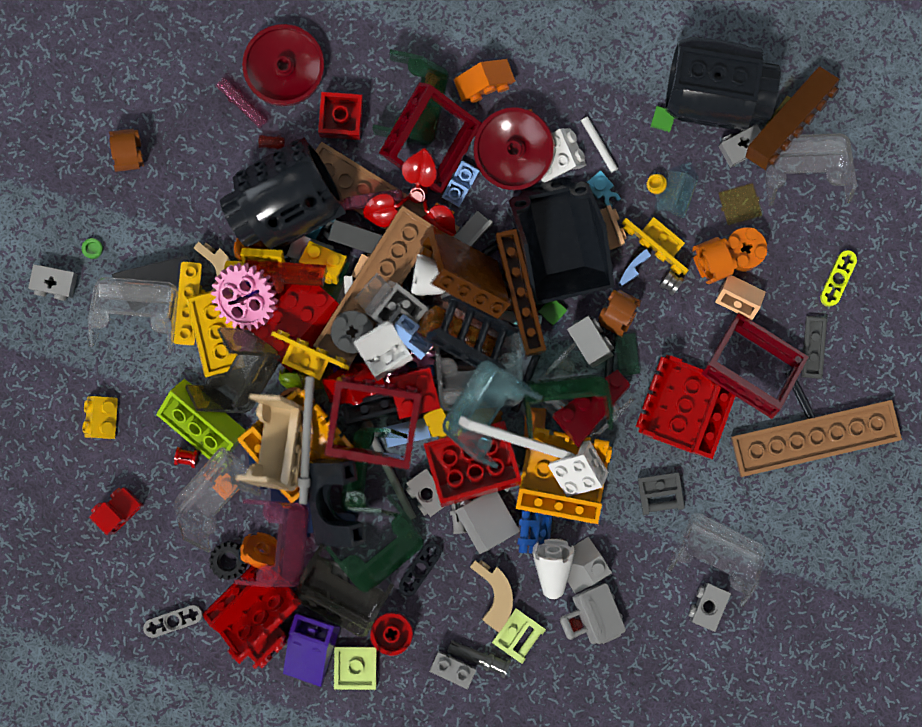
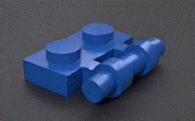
M522 511V518L519 519V526H521L520 538L517 541L519 553H527L529 545V553L533 554V547L536 543L539 542V545L544 544V540L550 539L551 515L532 512L530 520V512ZM529 526H531L530 539H528Z

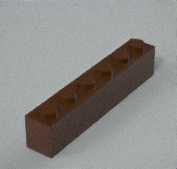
M819 66L748 145L745 157L764 170H767L770 165L774 166L779 160L782 151L786 152L790 148L792 140L800 137L806 124L810 125L815 119V114L825 108L827 100L829 98L833 99L839 91L837 86L840 79Z
M513 229L496 233L495 238L524 355L529 357L545 353L546 346L517 230Z

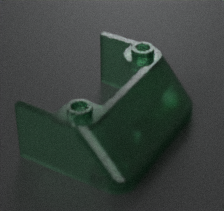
M390 49V61L408 64V70L412 75L422 77V83L431 84L445 95L449 75L444 67L423 56ZM430 98L405 142L423 146L432 144L436 137L442 106ZM374 124L372 127L374 135L388 138L393 129Z
M591 374L535 380L523 385L522 396L529 439L533 438L530 404L563 399L603 396L608 430H613V405L609 383L602 376Z
M363 427L351 434L349 442L354 448L370 450L374 437L407 439L408 434L394 429ZM355 461L358 480L343 485L341 496L342 510L346 513L357 515L398 517V513L379 508H365L366 497L364 490L368 463Z
M388 495L386 500L398 513L391 523V528L397 538L366 564L356 555H350L343 561H340L329 546L325 547V550L361 592L373 590L421 550L424 545L423 536L391 495Z

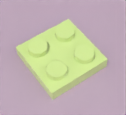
M334 647V689L376 690L377 649L375 647Z

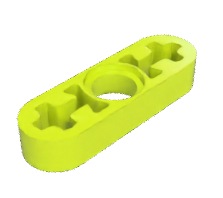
M844 251L836 259L820 294V300L825 306L836 305L843 294L857 263V257L852 251ZM849 255V260L852 263H848L844 270L837 269L838 266L841 268L844 264L842 257ZM835 273L842 274L844 278L842 284H836L833 281ZM832 287L840 288V291L836 289L833 293L835 300L828 302L825 294H829Z

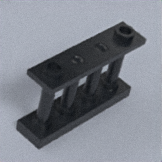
M449 293L441 295L440 299L449 304L440 328L429 331L426 340L491 377L504 374L506 366L500 364L498 358L505 338L518 334L519 330L513 327L509 321L497 319ZM456 308L466 313L457 338L451 336L448 332ZM475 318L482 322L475 345L471 347L466 344L465 339L472 319ZM489 328H492L499 333L491 356L488 357L483 354L482 347Z

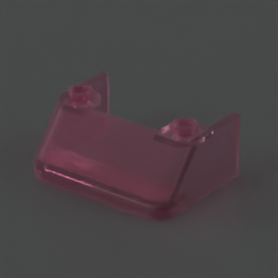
M253 498L243 499V503L263 505L265 520L270 523L279 524L275 566H263L258 570L256 579L240 577L235 579V584L261 587H295L299 585L303 579L309 519L307 506L295 502Z

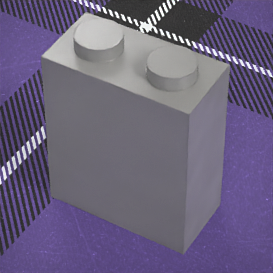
M498 491L480 496L473 501L472 499L465 500L460 503L461 507L455 510L479 554L488 551L520 532Z

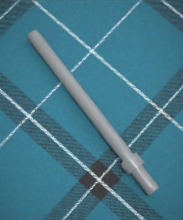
M309 376L305 380L301 472L298 478V487H300L299 504H307L308 487L311 484L309 463L314 377Z
M372 421L361 423L360 427L363 433L366 432L374 450L384 452L373 430L374 425ZM382 465L409 521L416 518L393 468Z

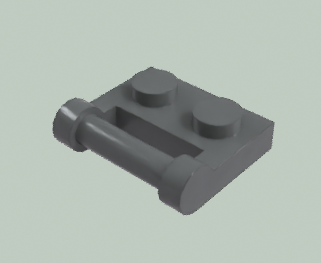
M679 473L637 479L643 515H649V512L684 509ZM675 494L676 500L653 504H648L647 499Z

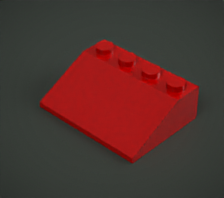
M504 421L491 424V426L507 431ZM470 430L424 443L441 507L522 484L510 442Z

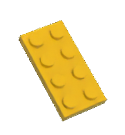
M212 291L185 297L205 377L245 367L237 327L233 328L232 321L226 324L227 318L225 316L219 317L222 313L221 310H214L218 304L212 303V300L216 298V296L211 294Z

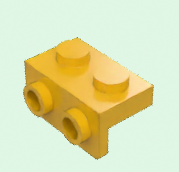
M309 241L299 260V265L306 266V274L308 276L314 275L326 284L333 283L337 285L339 282L338 277L347 261V256Z
M87 397L84 403L86 420L82 426L85 438L115 439L118 398Z

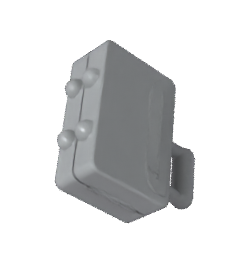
M608 584L596 585L573 596L577 610L560 618L568 639L571 640L587 633L591 644H604L620 637L626 631L622 621L623 616L617 609L614 601L615 596L611 594ZM579 615L584 628L573 632L569 619Z

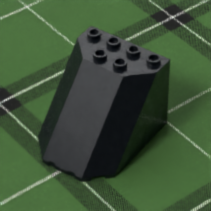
M567 177L540 182L531 187L521 189L519 196L512 197L509 200L513 223L517 230L535 305H543L548 302L565 300L570 297L586 295L596 291H605L615 287L607 227L588 182L574 183L571 178Z

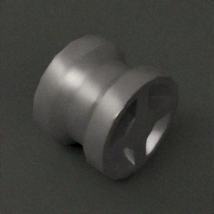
M670 270L659 286L662 289L666 288L669 290V294L673 296L684 281V278L677 277L675 272Z

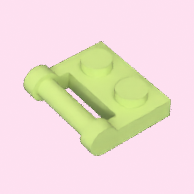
M515 608L492 643L523 664L526 660V654L540 634L543 635L546 629ZM531 626L534 630L520 650L516 652L513 648L527 628Z

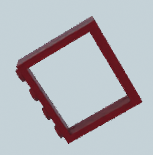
M419 82L379 154L402 170L405 162L398 158L397 155L430 98L463 122L461 129L437 169L436 180L431 186L427 187L432 191L442 193L445 187L448 186L451 176L457 170L459 162L468 151L469 145L482 123L431 84Z
M738 313L724 333L702 375L773 419L784 405L809 356L741 313ZM734 330L793 367L776 399L717 362Z
M342 375V378L338 377L333 397L325 456L409 469L422 391L410 385L400 388L397 387L396 383L384 382L383 385L377 384L376 380L363 378V381L354 380L355 377L350 375ZM342 388L414 400L405 456L333 444Z

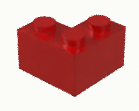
M127 487L117 488L110 495L112 499L109 502H99L91 510L93 514L89 518L106 535L115 534L143 506L141 501Z

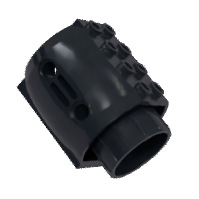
M688 37L677 42L670 68L665 98V111L673 118L683 122L717 128L747 130L752 119L769 121L771 119L778 96L781 74L780 66L763 62V50L759 48L703 37Z
M305 137L292 141L290 145L256 161L247 169L238 171L232 177L235 191L220 199L223 214L239 241L245 247L262 241L271 250H280L346 213L340 191L336 187L322 159Z

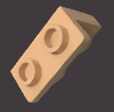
M611 205L606 206L600 212L607 227L609 248L612 250L625 244L624 240L627 238L624 229L618 226L619 216L616 209H612Z

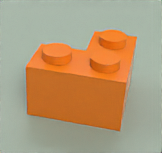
M507 59L480 62L453 79L462 102L471 101V103L482 100L484 94L487 95L498 91V93L504 92L509 89V85L516 82Z

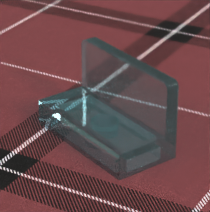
M669 170L665 177L667 187L659 194L654 207L658 210L669 211L679 218H684L698 180L687 173Z

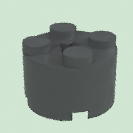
M343 312L334 319L331 325L330 334L332 341L344 352L357 353L359 351L354 342L362 335L372 331L373 325L369 318L361 312ZM349 326L357 329L354 338L346 334V331L350 329Z

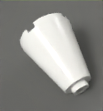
M417 254L411 295L421 296L447 293L431 285V281L438 274L434 259Z
M546 539L544 544L539 545L538 542L533 547V557L542 591L549 599H558L564 594L573 562L574 547L573 545L572 547L568 546V542L565 540Z

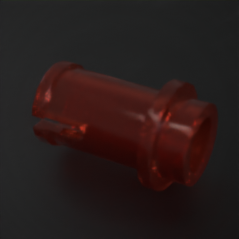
M259 135V148L279 150L285 146V138L281 137V135L277 137Z

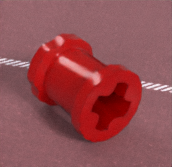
M177 447L174 465L185 464L190 465L191 468H196L199 450H194L193 452Z

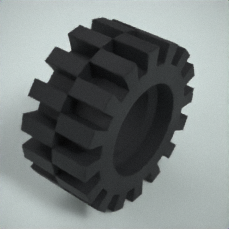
M225 542L216 546L211 551L209 558V567L213 570L212 573L224 580L237 578L244 573L248 563L243 562L240 558L241 546L234 542ZM232 553L235 555L236 565L232 569H226L222 566L221 557L223 554Z

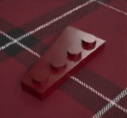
M617 369L555 412L553 419L579 448L587 436L594 431L598 423L605 418L609 410L627 392L631 384Z

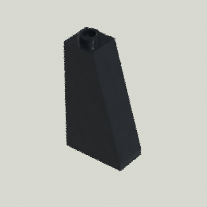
M182 256L112 274V277L131 310L137 312L179 287L181 262L196 263L194 258L190 260L189 257Z

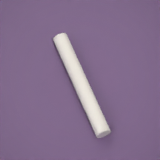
M588 117L583 118L581 122L610 172L613 173L618 170Z

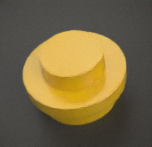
M654 174L648 178L647 188L651 193L660 194L666 189L667 180L663 175Z

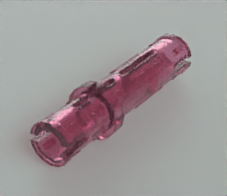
M225 77L216 84V88L228 98V101L236 105L258 129H261L262 125L268 122V119L241 94L239 89L236 90Z

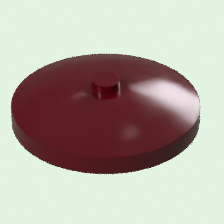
M289 24L273 25L258 32L248 43L242 61L244 78L251 91L259 99L276 106L296 105L312 96L323 79L325 68L323 53L315 38L304 29Z
M505 108L496 111L484 120L476 133L474 158L477 167L490 183L499 188L521 190L531 187L545 177L553 164L555 141L552 131L539 115L530 110Z

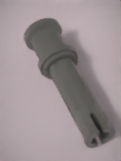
M453 640L447 653L483 666V669L487 672L490 670L498 673L502 678H505L511 662L510 660L505 661L497 658L493 653L487 655Z

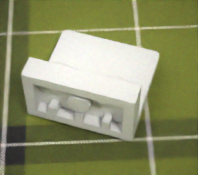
M590 440L583 442L577 455L552 461L548 465L567 497L602 488L609 473Z

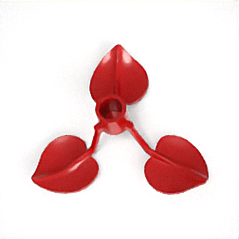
M422 148L419 152L410 156L403 164L402 174L405 180L412 184L416 183L413 185L409 195L395 204L392 195L386 193L378 194L368 201L363 211L364 217L375 225L389 227L398 213L396 208L411 200L417 204L423 203L426 215L422 219L450 236L456 234L455 217L447 206L438 204L432 206L430 211L428 210L427 200L425 199L428 193L427 187L431 186L436 180L437 170L434 160L426 148Z

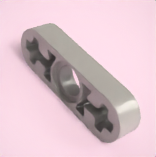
M190 605L149 619L144 624V633L150 638H155L196 624L201 621L203 611L197 605ZM190 609L198 611L196 620L188 618L185 619L187 624H183L181 611H183V616L189 614ZM171 615L178 617V626L171 627L168 624V618ZM163 618L164 627L167 629L166 631H163V627L158 628L156 630V634H154L153 631L148 630V627L151 626V622H153L154 625H157L162 623L160 619Z

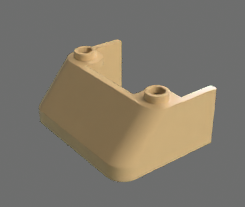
M250 394L249 399L259 403L256 415L264 423L258 464H252L248 468L246 476L237 475V480L256 486L294 491L298 484L301 465L304 407L281 396Z

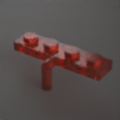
M245 260L244 264L248 263L249 269L256 265V272L263 269L262 276H270L267 282L274 283L277 293L283 292L285 284L323 286L327 274L326 265Z

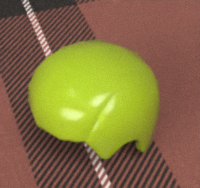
M284 368L283 372L282 370L279 371V382L287 389L294 387L304 389L306 377L309 375L303 372L297 374L295 371L290 373Z

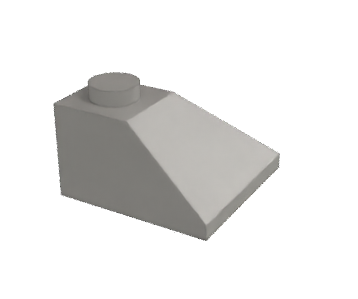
M589 537L573 546L575 554L567 582L575 594L612 573Z

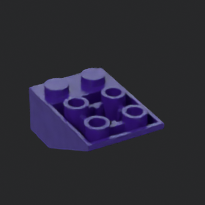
M295 614L289 632L283 674L322 687L341 626L306 614Z

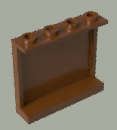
M431 226L420 240L421 246L433 251L438 269V274L431 281V285L498 319L511 305L498 261Z

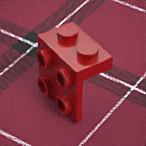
M280 626L248 655L255 662L253 665L255 669L258 666L263 668L273 658L270 654L273 651L278 653L288 643L285 639L289 635Z

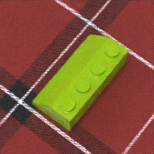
M185 378L170 390L156 414L218 467L239 444L237 438L246 431Z

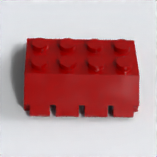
M306 273L302 284L271 282L275 284L271 287V290L277 291L273 298L278 299V302L273 304L277 307L272 312L274 316L258 329L254 327L249 331L246 327L243 330L278 360L290 373L295 371L297 374L300 371L282 363L290 343L272 336V332L277 333L278 329L290 334L289 339L296 342L297 338L309 343L308 348L316 350L313 347L314 343L339 306V303ZM256 300V304L260 306V302Z
M671 355L661 357L656 368L660 374H654L649 388L653 393L652 395L647 393L642 407L646 412L645 414L640 413L635 426L639 428L638 433L686 452L713 459L735 395L703 376V369L684 363L682 359Z
M251 566L202 616L209 626L222 636L230 648L228 650L229 654L240 664L302 601L274 568L264 572L259 568Z

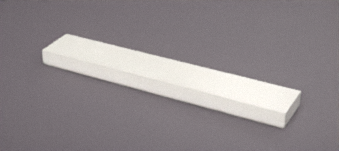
M461 416L459 420V425L469 430L561 459L575 455L566 449Z

